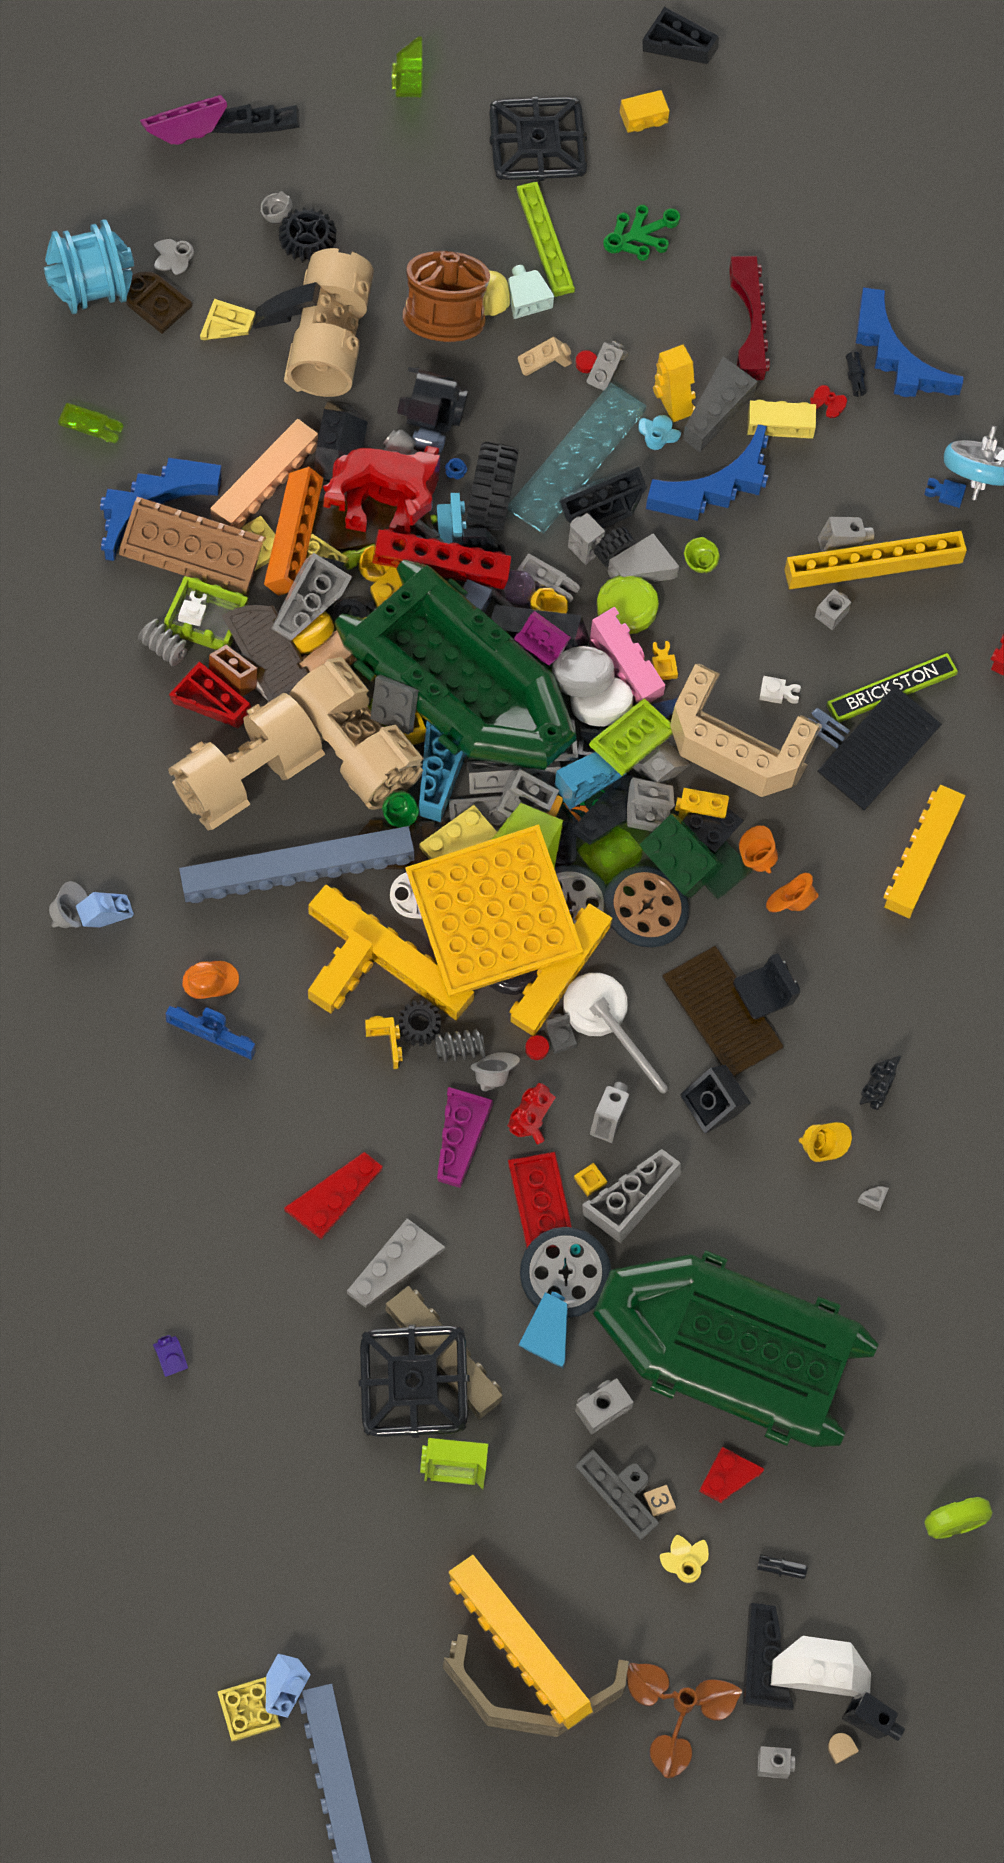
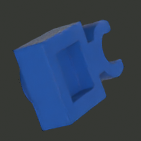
M929 478L927 485L934 487V489L926 488L924 495L928 497L939 496L938 502L960 508L966 485L946 479L944 484H940L938 480Z

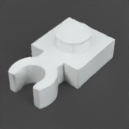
M191 591L189 601L184 600L178 621L200 626L206 612L207 595L203 594L202 598L194 597L195 591Z
M763 676L759 700L782 704V699L785 698L790 703L796 704L799 697L793 696L791 693H800L801 686L797 684L785 686L786 680Z

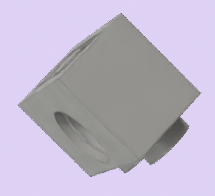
M617 1378L612 1382L606 1380L597 1387L598 1391L592 1395L586 1393L577 1400L578 1404H576L575 1412L591 1435L632 1409L633 1401ZM599 1400H605L608 1402L609 1407L601 1409L596 1403Z

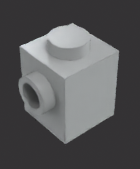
M760 1747L758 1750L757 1776L788 1779L790 1772H794L795 1756H791V1749Z

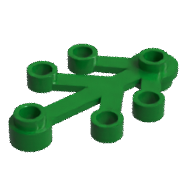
M639 205L636 207L635 219L631 230L622 235L623 229L629 225L630 217L627 213H619L614 232L609 233L604 238L603 246L609 253L616 254L625 251L635 254L640 261H645L649 258V248L646 246L638 247L628 242L634 240L651 245L659 253H664L668 250V240L652 237L648 234L664 227L674 228L678 226L680 213L676 209H667L664 211L662 219L641 227L643 220L648 217L649 209L645 205Z

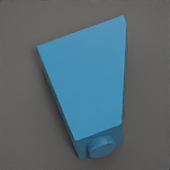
M553 1291L551 1295L545 1292L519 1346L564 1369L566 1365L568 1304L564 1302L565 1297Z

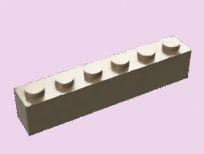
M409 1286L386 1303V1312L400 1328L409 1327L412 1324H416V1327L442 1325L438 1321L440 1317L433 1308L428 1309L423 1303L424 1298L417 1290L413 1291ZM449 1335L417 1336V1348L423 1355H432ZM456 1341L438 1359V1373L441 1376L457 1375ZM466 1347L467 1375H470V1382H467L468 1408L480 1420L502 1402L501 1393L503 1391L495 1381L491 1382L486 1377L487 1372L479 1362L474 1363L470 1358L471 1353ZM458 1382L448 1383L458 1395Z

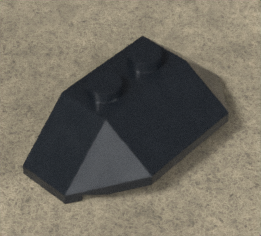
M328 401L324 408L314 471L324 478L323 481L330 482L333 478V465L337 458L348 455L352 450L364 447L368 422L350 404Z
M636 466L610 474L577 488L562 497L559 503L567 522L571 523L575 518L582 517L588 513L602 528H605L631 517L647 486L640 467Z

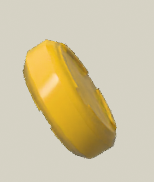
M324 611L292 639L300 655L311 653L328 641L334 630V624L330 615Z

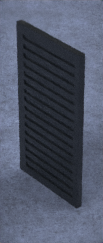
M894 686L817 772L865 811L942 724L898 687Z

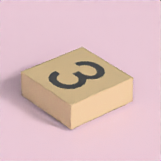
M667 1485L643 1494L653 1517L676 1509Z

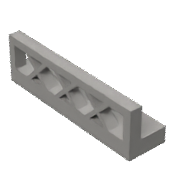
M492 761L467 762L470 794L502 792L511 771L518 769L555 787L556 771L561 769L560 762L554 761L545 770Z

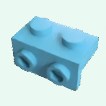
M451 493L450 504L437 505L438 533L445 543H458L462 545L463 529H466V521L461 520V515H465V503L460 501V493Z

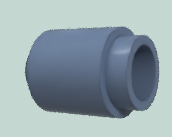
M420 427L419 431L415 430L413 434V439L416 441L415 449L425 451L426 446L439 448V453H442L446 436L441 435V432Z

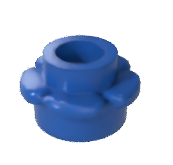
M459 458L451 459L445 466L446 475L449 478L461 479L467 472L466 465Z

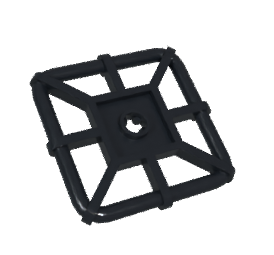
M532 96L529 99L494 100L490 104L491 136L489 137V143L492 145L493 166L498 179H538L539 181H544V179L583 177L587 173L585 144L587 133L584 132L583 112L579 99L576 97L538 98V96ZM564 106L555 116H539V107ZM532 107L533 117H518L508 108ZM571 111H574L576 131L559 132V123ZM498 114H501L516 126V133L499 134ZM536 134H540V137L543 139L536 140L534 138ZM560 141L577 142L579 162L561 149ZM517 143L518 151L502 166L500 144ZM543 157H558L572 169L544 170ZM522 158H537L538 170L509 171Z
M412 1324L409 1327L374 1329L369 1332L365 1331L361 1335L363 1337L360 1344L361 1380H358V1385L361 1387L363 1432L366 1435L376 1437L412 1436V1438H419V1435L452 1434L466 1429L468 1420L467 1382H470V1375H467L466 1338L464 1330L460 1326L416 1327V1324ZM449 1335L432 1355H417V1336ZM408 1337L409 1356H392L375 1339ZM456 1341L457 1375L438 1376V1359ZM370 1345L388 1361V1378L370 1379ZM412 1374H416V1378H420V1382L414 1388H412L411 1384L407 1383V1380L412 1378ZM458 1382V1418L439 1401V1383ZM388 1386L389 1402L371 1421V1387ZM435 1405L453 1423L419 1425L418 1406ZM410 1406L411 1426L378 1427L394 1407Z

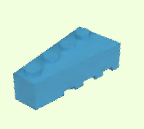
M427 721L419 816L441 822L466 755L460 751L454 756L438 741L442 733Z

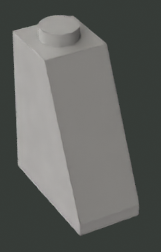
M654 534L649 535L611 558L608 566V574L611 579L618 575L621 577L635 576L642 577L649 583L675 579L678 577L679 565Z

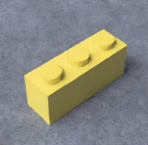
M750 401L747 435H754L759 424L767 426L765 435L813 438L816 428V404H809L807 402L787 403L786 401Z

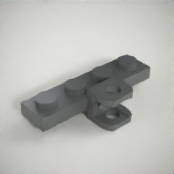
M592 1450L575 1465V1468L640 1541L659 1525V1522L636 1498L647 1487L649 1482L647 1474L638 1464L628 1466L617 1476L601 1457ZM633 1476H638L640 1478L636 1482L631 1480Z

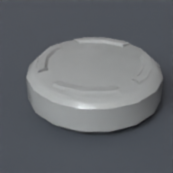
M580 646L562 652L551 668L560 691L573 697L585 698L598 695L606 691L614 679L612 659L605 652L594 647Z

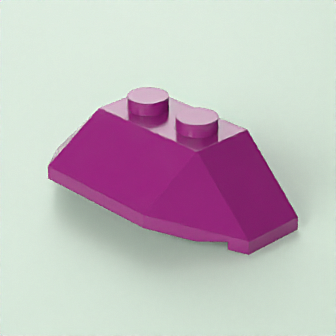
M221 95L150 116L140 120V123L152 135L171 145H179L185 143L188 139L202 138L207 133L212 132L225 111L227 102Z

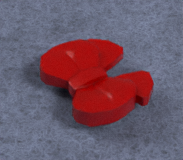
M821 385L815 390L813 398H810V404H816L817 410L825 403L828 406L826 417L835 418L844 411L847 398L844 395H835L834 392H830L827 385Z

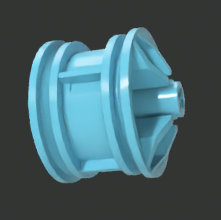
M106 219L101 220L100 229H98L96 224H92L90 226L91 232L70 236L67 230L63 231V238H61L57 231L51 232L45 262L47 265L57 264L44 267L48 287L51 286L63 302L68 303L72 314L77 313V306L79 304L82 310L87 309L88 301L107 297L109 302L113 303L115 302V295L118 296L121 303L127 300L133 272L131 269L125 268L134 267L133 256L130 247H127L124 241L115 232L111 231Z

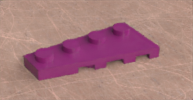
M448 1087L437 1179L439 1182L461 1188L492 1109L493 1100Z

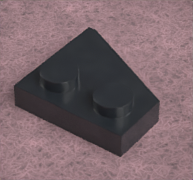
M470 527L463 529L462 546L469 548L479 547L484 551L505 553V547L486 528Z

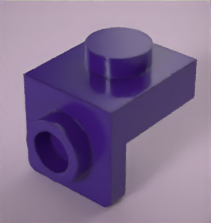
M171 1335L161 1337L157 1340L158 1343L153 1344L165 1377L188 1368L176 1336L171 1337Z

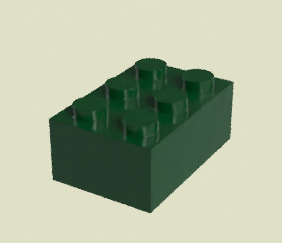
M672 813L639 845L684 896L690 898L724 867L684 821Z

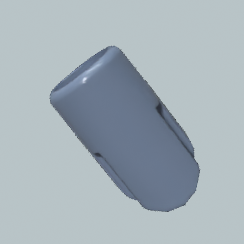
M816 708L811 714L822 725L818 736L838 749L840 745L823 734V732L826 730L843 742L845 737L828 725L832 723L846 734L850 730L819 708Z

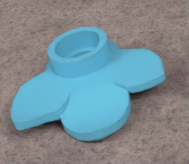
M659 415L653 421L646 418H641L639 421V432L645 436L646 445L650 449L659 450L666 443L678 441L681 436L680 431L672 429V420L667 415Z

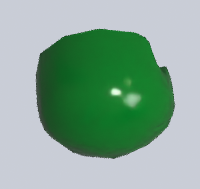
M398 790L391 792L384 799L382 812L389 824L402 828L410 826L416 821L419 808L410 793Z

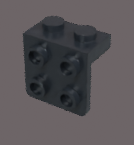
M778 953L770 956L764 967L739 976L733 981L735 989L753 1019H759L793 1005L801 993L798 982L792 978L788 971L787 963L781 959Z

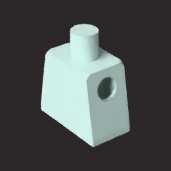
M523 265L515 266L512 269L514 276L508 279L513 318L516 319L553 308L554 295L537 270L526 272Z

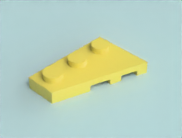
M473 805L421 842L419 848L430 860L489 841L497 831Z

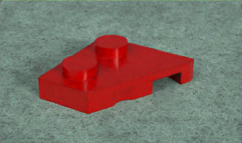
M722 1447L699 1492L722 1503L734 1492L739 1491L754 1478L762 1475L764 1468Z

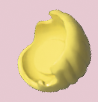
M489 270L490 282L483 299L484 315L495 316L504 312L510 306V291L506 278L496 271Z

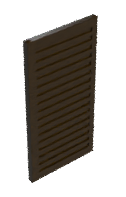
M368 496L361 506L367 519L366 532L346 528L345 517L348 511L346 497L345 511H340L339 506L331 505L330 508L323 507L324 501H318L311 534H314L338 551L374 544L378 531L389 529L397 510V506L381 503ZM428 512L420 520L432 530L433 525L430 513ZM410 525V534L424 536L414 525Z
M716 946L662 975V978L721 1066L726 1065L733 1076L740 1074L784 1048L764 1017L759 1019L751 1017L733 985V981L737 977Z

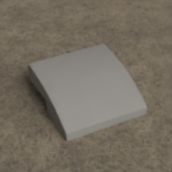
M632 778L627 803L628 827L653 832L670 815V810L675 806L673 786Z

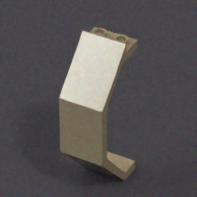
M458 1634L457 1641H452L449 1658L444 1657L443 1669L487 1726L558 1737L569 1730L563 1723L558 1724L553 1716L493 1706L464 1670L468 1635ZM618 1660L613 1685L589 1698L593 1712L574 1726L622 1697L626 1685L629 1661Z

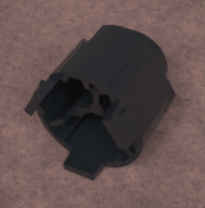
M408 367L409 372L417 373L412 397H400L397 409L398 414L407 416L406 424L441 433L451 431L452 425L460 427L468 389L462 388L452 377L420 370V367Z

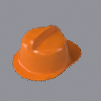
M755 826L746 831L741 837L739 850L744 865L757 872L766 871L769 874L772 873L771 867L778 860V852L770 829L765 826Z
M810 873L800 874L791 882L776 890L768 898L766 908L770 912H779L786 908L791 911H803L808 908L819 896L812 886L813 876Z
M225 961L199 962L191 966L183 976L185 992L190 997L196 999L230 994L239 983V974L236 968Z

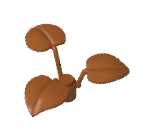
M630 1663L628 1666V1689L638 1703L645 1706H653L658 1698L663 1700L674 1698V1707L680 1712V1716L672 1737L668 1735L658 1736L651 1744L650 1758L664 1777H676L686 1769L692 1758L690 1743L685 1739H677L685 1714L691 1712L695 1705H701V1711L705 1717L717 1721L723 1720L733 1712L742 1689L729 1682L711 1679L701 1682L695 1691L691 1688H683L679 1693L674 1691L671 1694H663L669 1687V1679L662 1668L652 1664Z

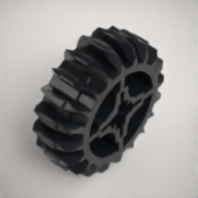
M303 207L302 211L295 209L294 214L288 212V219L283 218L282 225L279 227L278 237L281 248L285 250L287 256L292 255L294 260L299 257L303 263L305 259L310 261L311 256L317 251L334 248V244L337 241V229L333 220H330L328 214L323 215L322 210L315 212L314 207L310 211ZM295 230L297 234L293 239L291 233ZM321 231L325 234L322 239L319 238Z

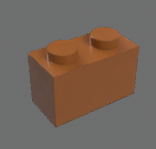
M224 645L209 654V670L243 697L256 689L257 668L228 645Z

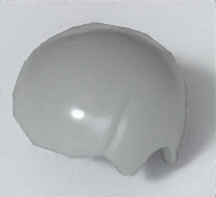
M283 191L266 196L261 203V214L271 223H281L283 218L288 219V212L292 214V201L289 195L287 196Z

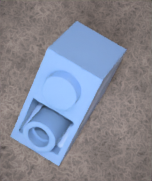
M93 892L76 905L82 925L85 927L100 928L134 915L127 895Z
M277 1654L266 1675L267 1713L288 1718L311 1675L298 1658Z

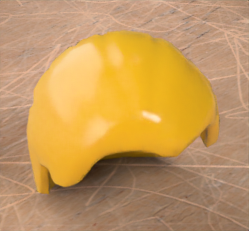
M539 588L531 597L530 607L533 610L567 613L568 601L565 596L557 594L553 588Z

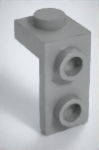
M612 341L611 344L604 342L586 382L606 391L620 360H625L628 352L623 350L624 346L615 341Z

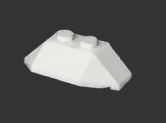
M802 1636L773 1659L771 1685L853 1697L864 1692L870 1694L871 1672L850 1642Z

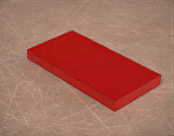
M555 1152L508 1160L526 1248L536 1237L550 1229L572 1227ZM551 1245L547 1249L554 1248L556 1246Z

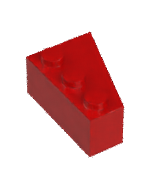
M200 661L169 694L173 704L235 728H239L244 723L243 718L249 715L247 710L251 708L247 700Z

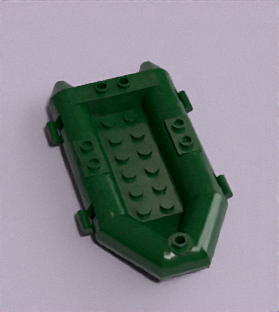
M403 560L396 569L402 586L365 619L347 614H341L336 619L335 626L343 647L358 659L354 667L370 681L379 675H383L419 690L416 711L442 733L438 741L454 756L462 751L466 756L473 759L545 770L577 740L556 677L549 671L552 665L541 662L536 655L526 651L507 632L466 598L469 593L452 578L447 582L430 566Z
M707 1250L704 1251L702 1258L689 1254L610 1270L593 1315L642 1378L653 1382L650 1388L651 1391L673 1399L675 1392H678L766 1428L764 1437L788 1446L790 1439L812 1448L841 1445L846 1432L828 1413L847 1360L874 1357L879 1344L861 1323L838 1314L840 1304L820 1296L817 1297L815 1304L802 1300L724 1268L728 1259ZM705 1260L708 1261V1262H711V1263H713V1264H716V1265H718V1266H721V1267L718 1268V1267H716V1266H713V1265H711V1264H708V1263L705 1262ZM818 1306L833 1312V1314L819 1309Z

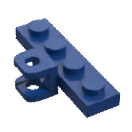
M169 1006L165 1013L167 1023L252 1060L256 1052L255 1043L249 1037L244 1035L239 1037L232 1034L231 1030L225 1027V1016L210 1008H205L202 1013L203 1016H198V1018L190 1015L187 1010L181 1007L174 1008Z

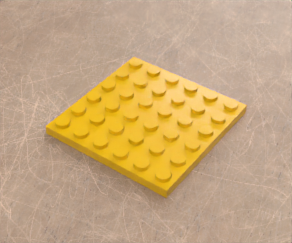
M539 824L405 867L449 998L584 954Z

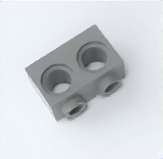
M588 513L582 517L579 516L570 524L568 548L586 565L597 557L594 554V549L600 543V540L604 539L605 530Z

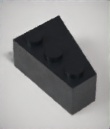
M664 6L642 39L643 52L708 64L719 48V36Z

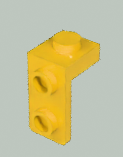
M684 788L682 798L677 797L675 811H679V817L682 820L689 812L725 818L729 797Z
M374 1016L369 1020H365L366 1037L390 1035L393 1069H398V1061H403L402 1049L397 1047L396 1039H400L399 1025H394L393 1017L383 1018L382 1016Z

